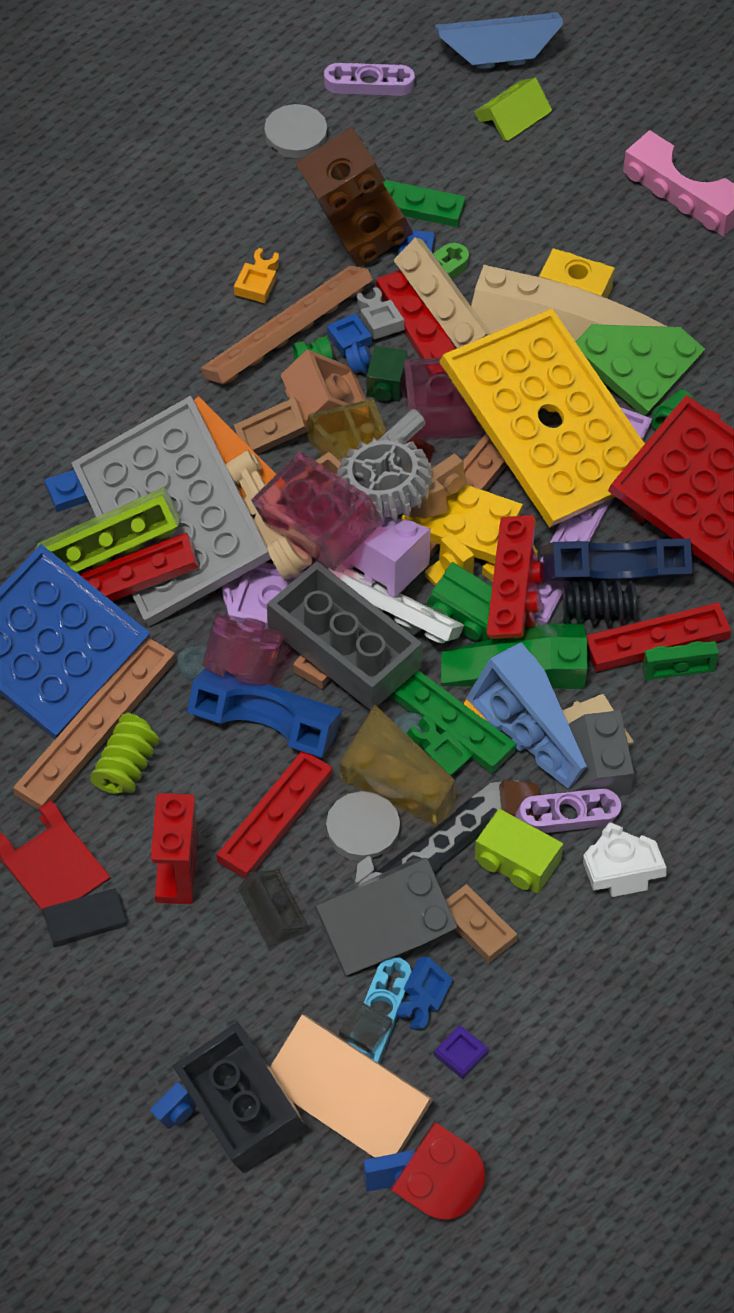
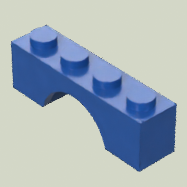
M210 665L193 680L187 713L220 724L227 721L245 720L267 725L279 731L286 738L288 747L321 758L336 741L343 709Z

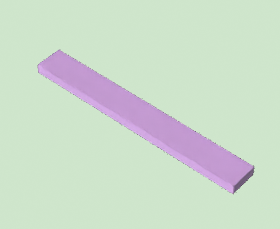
M621 407L634 429L644 441L652 426V418ZM614 498L561 522L550 543L563 541L592 542ZM571 581L539 583L542 607L541 612L536 613L535 618L539 626L550 623L563 598L564 585L567 589Z

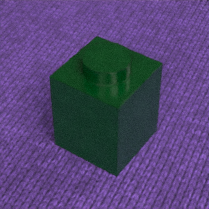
M374 346L367 373L366 397H373L379 401H400L407 373V350Z

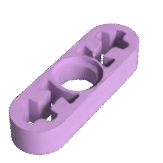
M333 63L327 66L324 71V86L332 93L403 96L411 93L414 89V71L405 65ZM339 76L341 80H335V77ZM367 76L375 77L377 81L374 83H365L361 79ZM398 79H404L403 82H397Z
M608 789L530 796L523 800L516 811L515 817L544 833L604 827L609 822L612 823L620 813L621 801L613 791ZM598 802H601L603 807H609V811L604 813L602 808H595ZM561 804L573 806L577 811V818L568 819L564 817L559 810V806ZM530 809H532L534 815H541L538 821H535L532 815L527 816Z

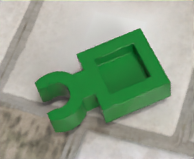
M426 715L417 723L424 733L420 732L414 725L406 733V737L411 743L424 748L420 757L445 782L473 756L448 730L440 735L436 731L434 721Z

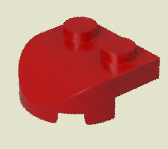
M433 1122L390 1190L433 1218L453 1219L466 1213L479 1198L484 1186L485 1169L481 1157L474 1148L438 1123Z

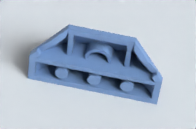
M557 12L437 24L435 25V31L441 39L468 62L476 65L477 68L484 69L495 67L496 62L507 61L508 65H522L526 63V59H534L563 25V18Z

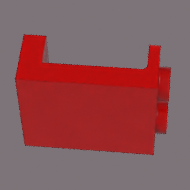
M159 793L156 796L151 861L158 863L155 903L193 904L198 848L194 794Z

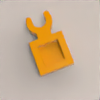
M258 248L254 253V265L245 263L234 285V295L265 303L276 282L279 253L275 252L270 260H263V249Z

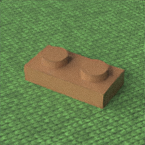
M295 397L234 425L237 435L256 454H260L309 431L301 405Z
M467 884L446 899L457 925L455 930L488 963L492 962L517 942L518 934Z

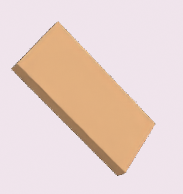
M301 1015L270 1066L294 1104L373 1157L402 1152L433 1101L431 1097L306 1015Z

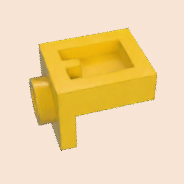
M452 532L440 539L439 561L425 570V577L434 586H436L451 562L473 574L474 554Z

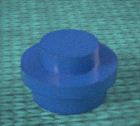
M356 341L352 343V347L345 350L346 357L354 374L360 372L367 374L372 355L367 345L361 346Z

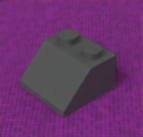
M621 710L584 714L569 723L568 725L587 766L575 784L570 788L565 787L553 777L556 794L608 789L617 796L630 795L634 771Z

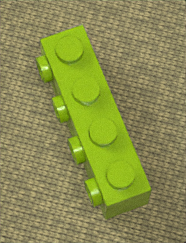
M162 487L39 542L36 549L42 544L76 573L80 574V570L91 565L93 568L108 563L112 560L111 556L122 551L124 554H128L138 550L144 545L143 542L156 537V540L171 535L176 531L175 528L178 527L180 517L166 488Z

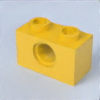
M553 248L539 277L576 287L608 299L613 288L615 268Z

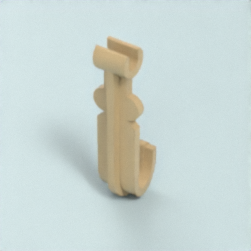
M246 450L225 465L235 483L241 484L247 496L244 498V501L251 515L255 516L254 521L280 575L285 581L293 576L297 578L304 572V569L312 565V556L285 505L277 503L281 497L279 487L272 483L265 484L259 473L262 470V466L254 453L251 454L249 450Z

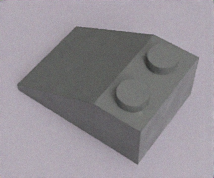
M427 858L412 859L314 906L344 976L418 947L457 928Z

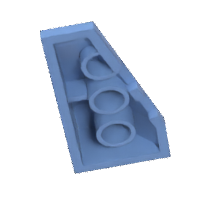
M522 642L490 658L466 700L474 706L487 722L510 736L517 743L516 749L519 751L523 749L528 750L535 756L538 766L565 787H572L587 765L545 670Z

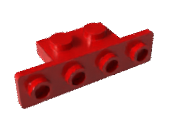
M533 515L508 516L500 519L487 625V635L490 639L522 637L524 627H535L536 613L541 612L542 600L539 592V583H544L545 568L543 562L538 561L533 549L536 520Z

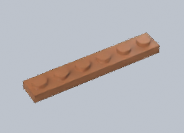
M348 266L202 366L200 369L204 378L221 384L232 382L239 376L238 373L248 366L260 363L264 359L263 355L272 349L286 345L289 342L288 338L292 335L309 329L313 326V321L321 315L335 311L339 307L338 304L362 292V287L373 280L367 268Z
M148 638L97 691L13 787L14 795L37 810L50 800L53 802L113 734V730L119 723L121 715L131 713L176 661L175 653Z

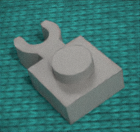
M373 288L372 299L364 298L361 292L357 293V304L361 310V320L371 333L373 339L405 330L403 317L392 300L382 302V292L380 289Z

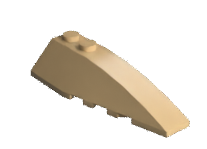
M483 265L471 306L491 334L553 308L575 342L591 324L667 327L642 313L588 291L549 279Z

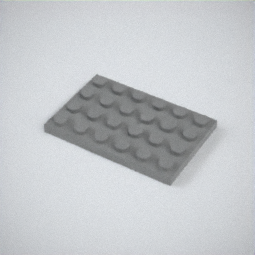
M191 396L72 462V466L96 517L162 487L166 488L180 517L178 527L175 528L176 531L171 535L156 540V537L143 542L144 545L136 551L124 554L122 551L114 555L115 559L122 558L186 532L192 538L199 565L198 569L132 594L144 621L149 627L271 559L266 548L267 545L225 465L226 463L196 402Z

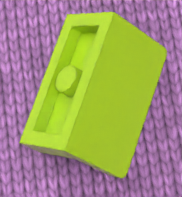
M536 77L518 81L475 110L474 113L480 122L493 120L502 139L508 141L549 114L552 108Z

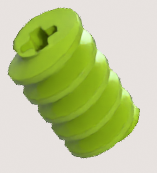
M130 713L122 714L119 718V723L113 730V735L107 741V747L104 748L101 758L95 765V770L90 775L92 784L109 794L133 793L136 789L134 782L141 779L142 773L140 770H144L147 767L148 762L146 758H151L153 755L152 747L158 745L160 741L159 736L144 719Z

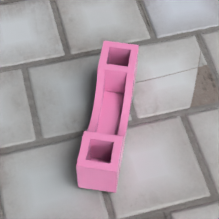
M650 130L625 151L623 172L632 181L646 186L657 197L666 199L677 206L682 213L691 215L702 222L707 229L714 230L722 236H725L734 227L733 182L726 178L713 182H698L686 178L673 165L674 145Z

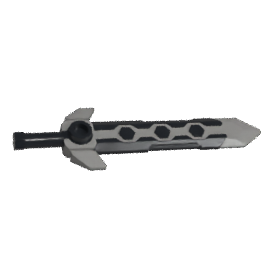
M502 782L488 784L458 807L456 812L419 841L412 843L377 872L374 873L371 856H367L357 865L355 886L417 858H427L433 873L438 871L445 862L480 836L497 810L501 809L499 785Z

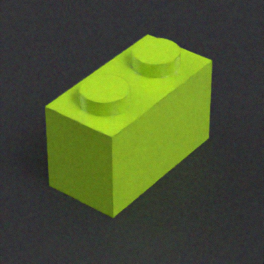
M499 808L476 840L474 859L478 860V863L487 871H498L507 876L518 888L523 890L530 889L539 894L561 862L563 843Z

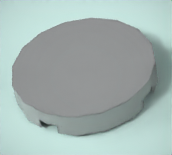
M299 104L286 105L274 110L268 116L264 126V136L267 145L271 149L273 147L278 150V154L284 157L301 158L326 143L327 123L325 117L312 107Z
M361 791L347 794L335 802L328 812L326 832L332 847L338 854L349 860L362 861L367 856H371V860H373V857H378L381 854L384 856L389 853L398 842L400 820L396 808L388 799L377 793Z

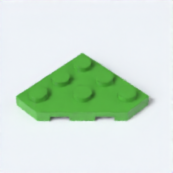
M591 324L576 340L577 345L600 379L638 413L644 416L647 415L705 350L681 327Z

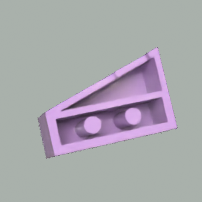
M338 499L321 514L320 551L348 569L355 566L364 572V579L370 583L380 582L387 587V594L395 598L429 565L431 529L410 520L397 518L395 522L392 517H385L382 523L377 517H373L367 522L363 514L355 517L351 509H346L343 500Z

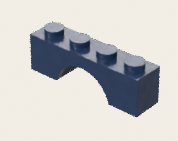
M656 539L631 543L552 542L543 546L544 582L572 581V579L586 581L681 578L692 574L691 539Z

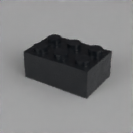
M236 1022L172 1066L228 1157L242 1173H245L309 1129L252 1038L239 1022Z

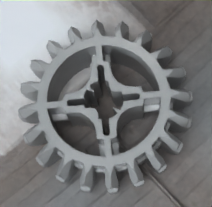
M388 435L382 441H377L373 437L369 444L360 441L358 450L349 449L347 457L341 458L340 468L337 469L336 475L338 494L341 495L346 509H351L355 517L363 514L367 522L373 517H377L381 523L385 517H392L396 522L399 514L403 513L409 516L411 508L420 509L422 500L428 499L429 489L432 488L431 484L433 482L431 464L428 462L423 449H417L413 441L405 444L402 437L395 441H391Z

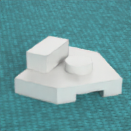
M611 822L604 828L602 836L596 844L590 846L583 855V864L593 891L608 888L611 897L648 890V880L666 877V865L656 841L642 835L638 838L623 832V827Z

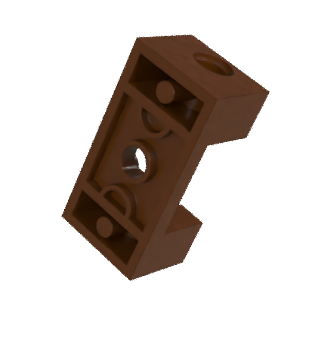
M352 127L295 163L357 267L372 262L380 254L394 245L402 243L407 237L414 234L405 216L383 183L385 179L377 164Z

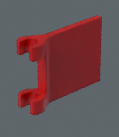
M51 800L38 808L42 814L39 816V819L47 830L17 850H14L3 833L0 834V863L10 871L42 912L43 908L85 897L111 879L109 874L69 827Z

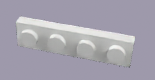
M344 565L328 568L329 571L382 612L385 610L395 615L394 620L397 623L413 628L415 625L426 631V637L439 643L459 638L464 624L401 593L394 598L387 594L386 586L378 582L370 583L364 579V575L348 569Z

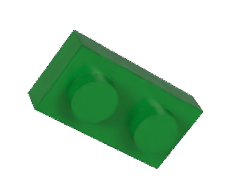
M695 641L687 645L673 647L657 646L653 649L645 650L642 666L645 681L715 672L718 658L716 641L705 643Z

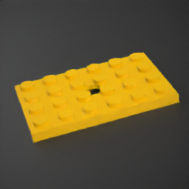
M553 308L442 355L439 361L549 528L616 497L608 491L611 483L645 443ZM544 408L549 412H558L562 418L561 426L550 428L543 425L538 418V411Z

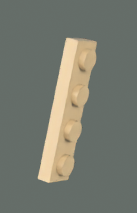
M415 237L394 259V262L454 345L460 348L490 335L491 333L424 241Z

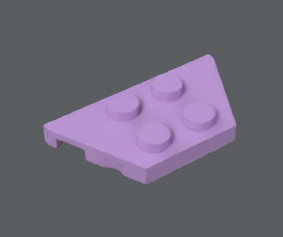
M264 562L221 586L229 623L272 632L268 629L267 603L293 582L296 577L293 576L285 581L275 564Z

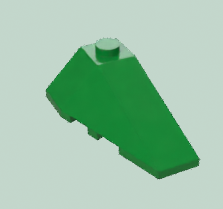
M548 623L525 629L523 636L520 638L488 639L441 652V686L473 687L490 658L522 642L545 670L552 689H584L587 674V637L584 624Z

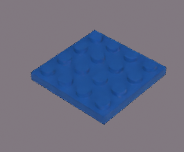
M40 544L0 587V695L52 738L56 739L97 691L150 637V632Z

